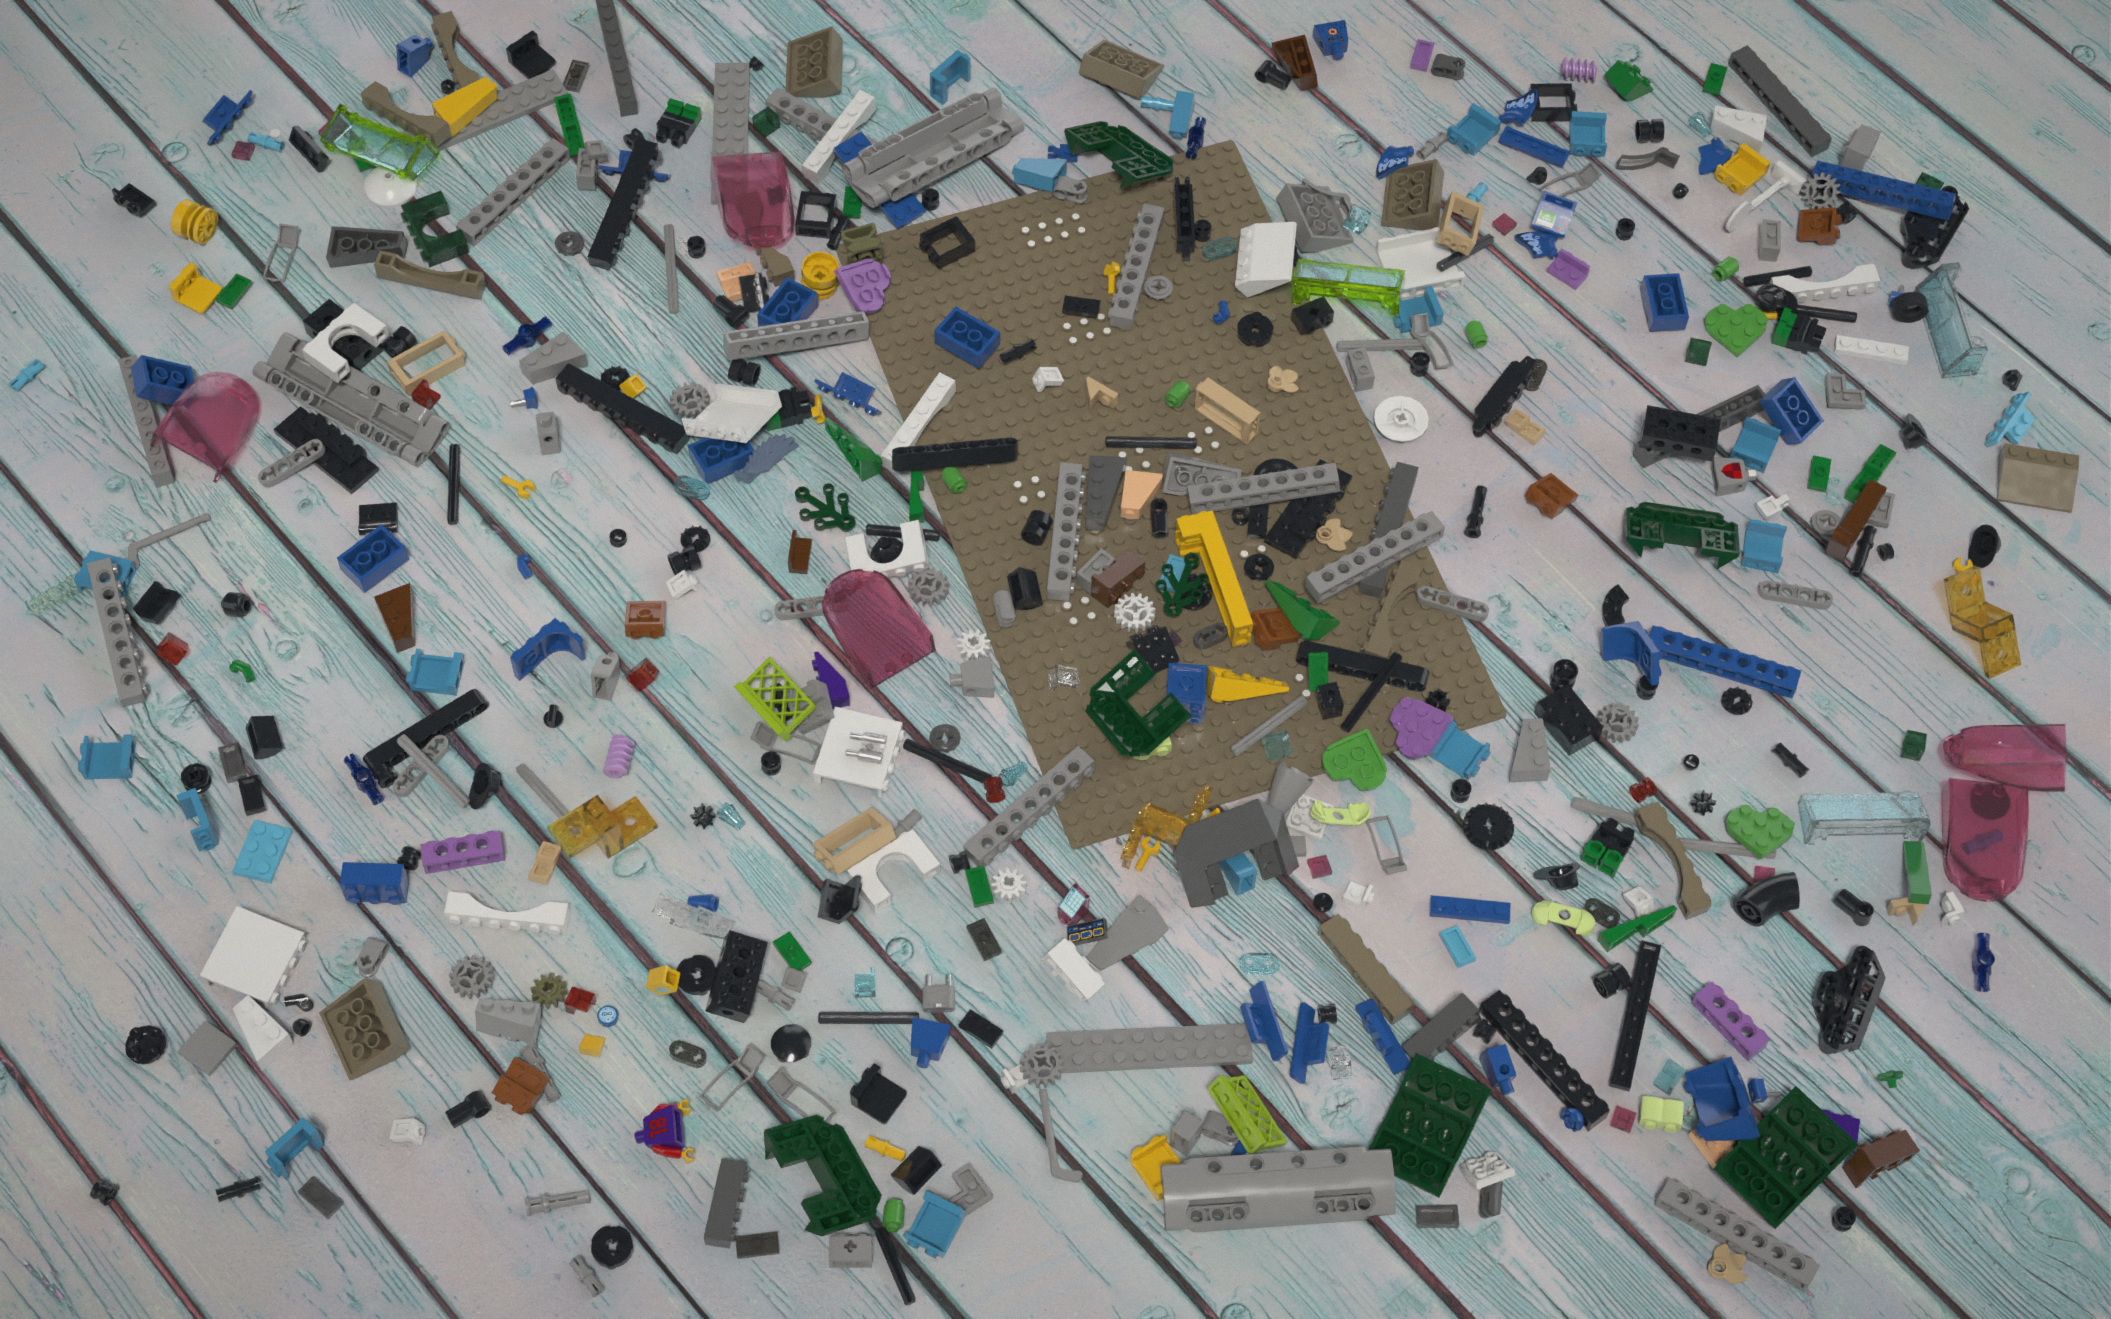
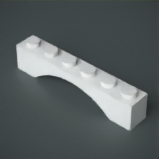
M859 90L803 163L802 169L806 179L818 185L829 172L836 156L833 152L834 147L844 142L858 126L868 121L876 110L875 97Z
M1867 264L1856 266L1846 276L1829 282H1809L1785 275L1771 277L1770 283L1791 292L1797 298V302L1801 303L1808 300L1872 293L1877 291L1880 278L1875 265Z
M939 372L882 453L883 467L896 474L900 473V471L892 469V450L897 447L915 446L929 421L940 409L948 404L955 394L956 384L954 379Z
M449 891L444 915L447 922L455 925L464 923L474 927L484 925L494 929L504 927L514 931L523 929L533 933L543 931L559 935L560 933L566 934L570 909L568 903L548 901L530 910L504 912L482 905L469 893Z

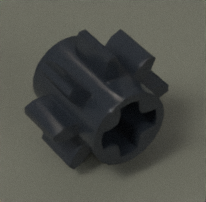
M1437 689V691L1429 692L1425 703L1446 712L1450 699H1446L1447 692L1444 693Z
M1703 790L1701 794H1694L1693 797L1696 800H1692L1691 805L1695 806V813L1700 812L1704 816L1707 811L1713 812L1712 806L1716 805V800H1712L1713 793L1708 794Z
M701 803L700 807H693L695 811L690 817L695 820L694 825L696 827L700 824L705 829L709 824L713 825L712 818H716V815L711 813L713 810L711 806L706 808Z

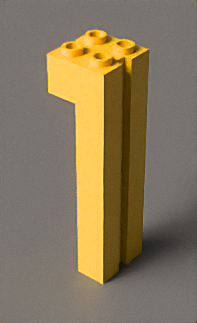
M1213 510L1177 518L1176 529L1178 530L1175 531V542L1180 556L1184 557L1190 552L1199 553L1205 572L1209 576V583L1212 587L1223 623L1228 628L1227 634L1232 647L1251 643L1253 622Z

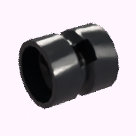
M1647 119L1637 120L1635 125L1637 142H1648L1649 139L1652 142L1663 141L1665 130L1663 119H1652L1650 122Z
M400 326L393 332V337L389 336L382 343V347L391 358H394L417 344V339L411 331Z
M744 359L732 360L728 371V379L736 382L742 380L743 384L754 387L759 379L761 365L751 361L747 363Z
M1040 510L1031 511L1027 523L1021 532L1022 539L1032 545H1042L1053 523L1051 516Z
M693 545L683 548L681 553L676 551L667 555L674 575L683 570H690L692 572L701 568L699 556Z
M1569 659L1558 660L1553 667L1549 680L1551 688L1557 691L1569 684L1573 689L1578 675L1577 665Z
M1616 963L1608 967L1607 972L1601 971L1594 975L1593 983L1597 992L1607 999L1617 993L1616 990L1622 991L1631 985V978L1625 967L1620 963Z

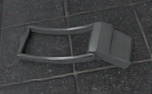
M1665 147L1644 155L1622 154L1617 161L1616 169L1636 170L1647 168L1658 162L1674 169L1680 155L1670 152ZM1655 156L1654 160L1645 164L1635 166L1619 165L1621 159H1645Z

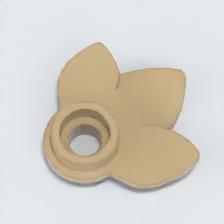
M1274 366L1270 369V377L1267 380V384L1271 391L1280 392L1284 390L1288 393H1293L1299 390L1298 386L1294 384L1298 378V374L1295 371L1289 369L1283 371L1280 366Z
M1330 519L1326 521L1325 526L1317 530L1316 539L1318 542L1326 544L1331 550L1345 551V543L1351 539L1353 532L1341 528L1340 519Z
M1722 1244L1714 1250L1713 1259L1708 1264V1272L1712 1277L1725 1279L1731 1284L1742 1283L1747 1279L1745 1274L1740 1271L1746 1262V1256L1730 1253L1728 1245ZM1715 1267H1720L1721 1272L1716 1271Z

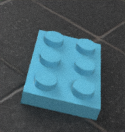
M254 820L233 868V874L272 884L292 836V829Z

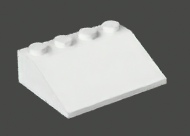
M1296 222L1255 223L1241 229L1235 287L1247 298L1291 281Z

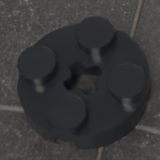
M1253 312L1240 319L1237 325V336L1247 346L1252 344L1256 345V347H1261L1270 342L1274 327L1266 316L1260 312ZM1252 328H1257L1259 332H1252Z
M693 955L689 959L685 958L682 960L676 970L680 972L678 986L684 992L691 995H706L711 990L716 971L712 960L703 955ZM697 971H700L701 977L694 979L691 974H696Z
M604 1226L594 1234L591 1241V1253L594 1260L599 1265L610 1270L624 1265L634 1252L632 1237L621 1226ZM608 1243H617L616 1250L609 1251Z

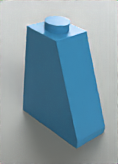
M1177 90L1169 127V135H1172L1175 139L1187 138L1195 106L1194 93Z
M1021 158L1012 169L1014 182L1053 192L1058 178L1067 174V160Z
M1244 853L1219 861L1220 868L1237 896L1255 888L1257 869Z

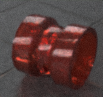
M994 776L983 781L984 789L987 791V802L998 803L1006 798L1005 791L1002 789L1003 780L1001 777Z
M1648 777L1642 779L1639 784L1635 783L1629 787L1630 794L1637 803H1641L1646 797H1652L1657 793L1654 782Z

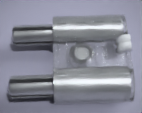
M851 732L850 739L861 740V746L859 751L847 749L846 756L856 757L859 761L882 764L887 736L864 732L863 734Z

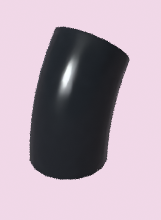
M1790 872L1771 876L1745 889L1733 901V907L1738 916L1746 923L1760 927L1780 913L1799 909L1800 893L1796 874Z

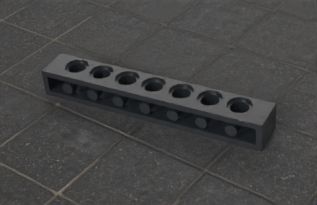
M1498 990L1481 1003L1479 1009L1481 1015L1491 1026L1495 1025L1498 1027L1497 1032L1566 1108H1576L1582 1113L1584 1117L1583 1126L1588 1132L1607 1118L1610 1109L1606 1101L1600 1099L1595 1094L1592 1086L1588 1083L1586 1084L1581 1079L1579 1072L1567 1064L1566 1058L1556 1052L1552 1043L1539 1033L1536 1025L1526 1019L1521 1009H1517L1512 1004L1507 994H1503ZM1500 1012H1505L1509 1016H1502ZM1513 1027H1519L1522 1031H1516ZM1527 1042H1533L1536 1046H1530ZM1541 1057H1547L1550 1061H1544ZM1555 1072H1561L1563 1076H1557ZM1568 1087H1574L1577 1091L1573 1092ZM1582 1102L1590 1103L1591 1107L1584 1106Z

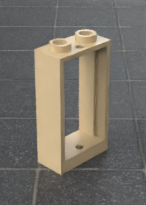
M1452 191L1444 205L1436 242L1468 256L1476 244L1484 205ZM1452 212L1473 221L1470 238L1448 228Z
M443 330L388 360L387 364L392 376L405 393L410 396L465 366V354L460 347L457 348L454 338L451 335L448 336ZM445 344L454 354L452 357L411 379L401 369Z
M1210 378L1197 385L1194 400L1197 412L1246 445L1258 434L1261 412Z
M870 807L812 843L815 849L813 853L817 861H822L828 871L832 870L836 875H839L895 840L896 836L891 823L874 808ZM873 827L875 829L834 856L830 854L869 828Z

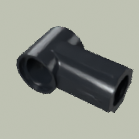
M1265 60L1255 71V77L1258 81L1262 83L1268 81L1283 90L1289 86L1291 76L1278 70L1276 65L1270 60Z
M724 295L717 296L713 302V308L722 314L727 323L733 328L739 326L749 317V313L742 305L734 304Z
M1161 498L1154 499L1151 502L1150 508L1152 536L1156 537V539L1168 536V505Z
M1847 889L1842 890L1834 899V903L1852 916L1853 922L1856 925L1866 926L1869 924L1874 913V908L1869 902L1859 900Z
M474 1091L468 1094L463 1102L447 1110L445 1114L453 1128H456L472 1118L483 1117L490 1111V1107L482 1093Z

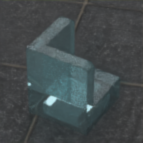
M1353 204L1348 217L1342 222V226L1360 235L1368 226L1371 212Z
M1287 730L1272 732L1262 738L1269 761L1286 758L1293 752Z
M870 967L871 973L855 974V998L876 997L875 967Z
M1668 1059L1662 1071L1654 1080L1653 1085L1670 1096L1683 1078L1686 1069Z

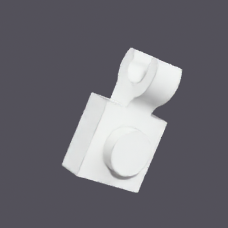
M1787 494L1777 499L1770 496L1757 502L1755 507L1766 521L1780 514L1783 508L1789 506L1787 502L1790 501V498Z

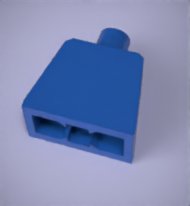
M413 35L397 44V69L410 78L415 75L428 62L429 48L433 46L432 41L429 38L422 39L417 35Z
M913 1017L911 1055L918 1057L916 1063L918 1067L925 1069L928 1068L930 1060H940L951 1035L950 1024Z
M1506 1043L1487 1049L1479 1058V1061L1491 1087L1500 1086L1503 1096L1515 1092L1511 1081L1516 1077V1071Z

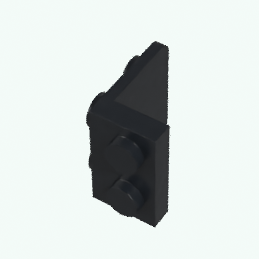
M533 30L506 48L508 62L527 79L544 73L556 64L555 59L539 46L537 33Z
M1158 625L1147 628V633L1142 635L1141 632L1130 636L1131 640L1126 642L1128 649H1134L1155 673L1167 668L1169 663L1179 662V656L1166 626L1158 627Z
M855 875L845 885L829 879L824 880L817 917L840 924L852 913L856 912L859 907L858 894L862 888L861 876Z
M873 1063L870 1068L867 1067L859 1084L856 1083L851 1088V1105L881 1124H887L906 1098L907 1092L882 1076L881 1067Z

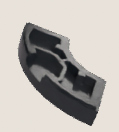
M1619 584L1608 592L1602 605V620L1605 627L1625 622L1622 615V607L1629 601V597Z

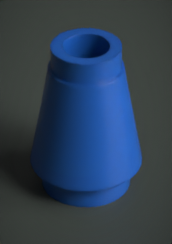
M713 894L694 895L688 897L687 905L689 908L711 914L717 911L719 899Z

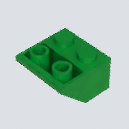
M1617 60L1604 74L1618 92L1630 101L1654 90L1650 85L1651 81L1646 76L1640 74V68L1635 64L1631 65L1628 61Z

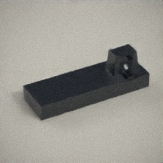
M299 125L293 126L289 142L317 172H324L328 156L314 143L313 137L308 131H303Z

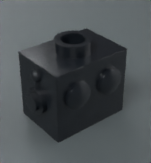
M1337 682L1318 685L1316 699L1323 720L1342 716L1344 704Z

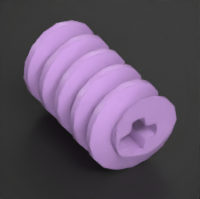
M1564 57L1561 64L1560 79L1565 74V79H1568L1569 75H1571L1572 80L1578 76L1579 81H1581L1583 76H1585L1586 82H1588L1590 77L1595 82L1597 73L1595 60H1592L1589 65L1587 59L1582 64L1581 59H1578L1575 63L1574 58H1571L1568 62V58Z
M615 734L611 737L612 740L610 741L603 773L609 778H620L628 774L627 768L630 767L629 761L632 759L630 755L633 754L632 748L635 747V743L629 738Z

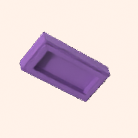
M1417 40L1410 64L1411 69L1427 72L1434 48L1433 42Z

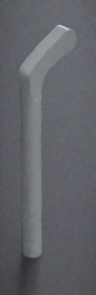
M208 513L129 544L128 560L133 561L136 570L139 569L138 550L210 520Z
M1039 1090L1051 1174L1057 1179L1077 1183L1082 1178L1081 1171L1063 1170L1059 1166L1047 1090Z

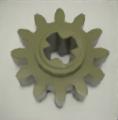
M549 973L548 978H545L541 974V981L534 979L535 986L530 988L531 993H533V1001L541 1003V1006L545 1004L547 1010L550 1004L557 1008V1001L564 1003L563 996L568 993L567 989H565L566 982L561 981L560 975L553 978L552 973Z

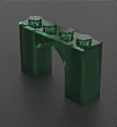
M441 191L401 205V219L403 223L407 222L408 233L410 236H414V245L416 249L420 248L421 259L423 262H427L429 268L470 253L468 243L461 229L437 237L429 236L422 231L429 222L450 214L448 203Z

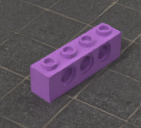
M487 831L484 834L478 835L469 834L460 838L450 837L442 841H428L420 844L425 874L505 861L500 831ZM481 846H486L484 849H478ZM461 849H467L465 852H459ZM446 852L445 855L439 856L440 853Z
M1712 981L1694 996L1691 1004L1748 1062L1766 1048L1770 1040L1766 1032L1759 1029L1753 1023L1752 1018L1744 1014L1739 1009L1738 1004L1725 995L1724 990ZM1714 1003L1719 1004L1721 1008L1715 1007ZM1728 1018L1734 1019L1735 1022H1730ZM1745 1032L1749 1034L1750 1037H1745L1742 1033Z

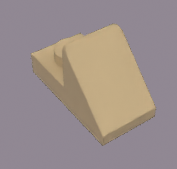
M1089 376L1086 378V394L1089 408L1092 409L1099 400L1103 405L1114 409L1118 404V393Z
M1908 897L1891 900L1887 907V912L1889 916H1903L1908 913L1914 926L1926 904L1908 903Z

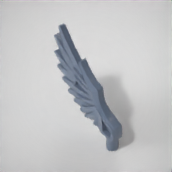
M775 434L773 438L769 437L766 442L762 441L761 446H757L756 451L749 455V463L746 462L742 472L735 471L734 477L744 482H751L760 472H769L776 463L782 460V456L799 447V445L792 443L794 441L793 437L785 439V434H782L780 437Z

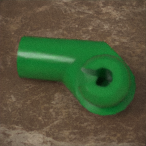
M234 660L229 665L231 672H242L247 683L255 680L249 664L240 660Z

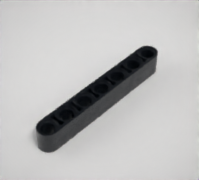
M997 438L897 447L892 450V469L895 471H912L1011 462L1018 459V440L1015 438Z
M1311 641L1300 642L1296 657L1297 663L1308 667V652H1328L1329 672L1373 681L1389 660ZM1400 662L1385 684L1423 692L1427 686L1429 670L1421 666Z
M472 689L367 752L363 757V762L371 773L382 764H389L392 768L410 757L397 743V739L401 735L405 734L422 750L435 736H445L483 713L488 708V703L477 689Z

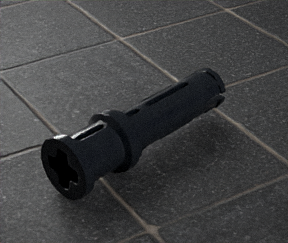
M1482 485L1475 488L1472 510L1467 516L1468 525L1464 530V534L1469 538L1481 536L1480 527L1484 522L1482 512L1487 488Z

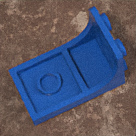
M554 618L550 623L542 626L534 637H530L525 645L512 653L510 660L514 676L521 681L544 659L558 651L570 652L583 661L586 657L582 637L578 633L571 632L566 623L563 621L559 622Z
M1635 621L1603 627L1602 659L1604 661L1616 659L1632 661L1639 666L1652 686L1658 685L1659 677L1662 674L1659 666L1662 654L1640 622Z
M1169 663L1167 695L1172 692L1192 715L1186 722L1192 724L1204 723L1207 665Z

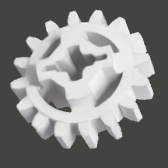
M1131 593V597L1125 594L1124 600L1119 598L1118 604H1115L1114 617L1116 618V623H1121L1122 629L1128 627V632L1135 629V632L1138 633L1139 628L1145 631L1146 625L1150 627L1152 621L1155 620L1153 602H1148L1147 596L1141 598V593L1138 596Z

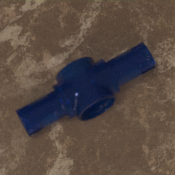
M1197 117L1194 126L1189 129L1188 149L1186 151V157L1189 159L1191 155L1192 159H1195L1198 149L1203 147L1204 127L1206 124V119L1203 117L1201 121L1200 117Z
M544 316L535 324L521 325L518 329V334L502 346L503 351L509 356L520 347L529 348L534 346L536 338L544 330L551 327L552 322L547 316Z
M354 754L349 755L351 760L346 756L343 761L350 769L357 788L367 794L373 805L378 804L377 799L381 803L384 797L376 788V783L372 778L370 770L361 765Z
M1984 933L1977 934V949L1975 950V959L1972 962V969L1977 975L1976 990L1981 992V988H1983V992L1990 991L1989 976L1992 973V965L1995 962V957L1990 950V934L1988 933L1985 934V937Z

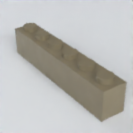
M1337 914L1319 926V937L1370 999H1374L1381 1013L1391 1025L1411 1013L1413 1002L1410 996L1402 992L1397 980L1392 979L1386 967L1375 959L1373 951L1370 948H1366L1361 936L1353 932L1347 919Z

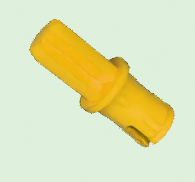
M869 1135L865 1142V1148L880 1153L882 1157L886 1155L901 1162L905 1159L906 1151L890 1145V1141L885 1142Z

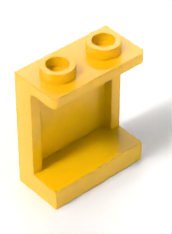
M1743 143L1739 146L1737 154L1723 166L1721 164L1717 166L1714 177L1733 192L1742 196L1768 173L1771 162Z
M1165 1134L1160 1137H1153L1148 1142L1149 1144L1144 1147L1139 1146L1135 1148L1130 1155V1164L1157 1202L1163 1199L1161 1165L1181 1163L1167 1143Z

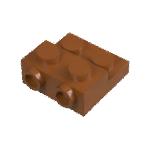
M1837 208L1801 210L1798 231L1799 242L1817 241L1818 245L1836 244V239H1840V229L1837 227L1842 223L1841 214H1838Z
M1552 473L1531 484L1525 494L1529 503L1538 506L1544 515H1548L1552 519L1561 514L1565 507L1576 501L1579 496Z
M627 601L624 624L625 636L637 639L640 636H649L653 639L664 636L665 601Z
M1281 607L1253 611L1250 615L1253 622L1252 630L1255 634V642L1257 645H1261L1263 650L1277 649L1283 643L1297 642L1300 638L1298 631L1293 627Z
M514 1057L506 1073L500 1076L491 1093L496 1096L495 1100L503 1105H506V1103L512 1105L511 1110L520 1115H523V1113L530 1114L551 1077L519 1057Z

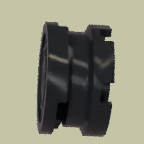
M190 764L181 773V781L187 791L196 788L198 794H202L211 786V776L202 764Z

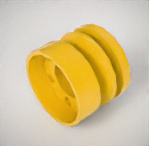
M183 199L176 206L172 214L171 230L178 236L188 238L201 245L206 244L216 230L218 223L217 211L204 205L200 206V204L192 200Z
M818 251L806 256L802 262L801 284L818 293V300L830 298L838 289V278L834 273L839 268L837 259L827 252Z

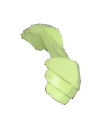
M1315 800L1310 815L1323 824L1357 826L1364 824L1368 820L1371 809L1365 802L1350 803L1347 809L1325 808L1322 802ZM1333 813L1340 814L1343 817V819H1336L1333 816Z
M1551 900L1540 901L1532 909V919L1537 924L1547 925L1548 921L1576 928V934H1581L1582 936H1589L1595 928L1594 917L1584 909L1580 910L1561 905ZM1563 910L1569 912L1570 918L1568 920L1561 919L1559 912Z

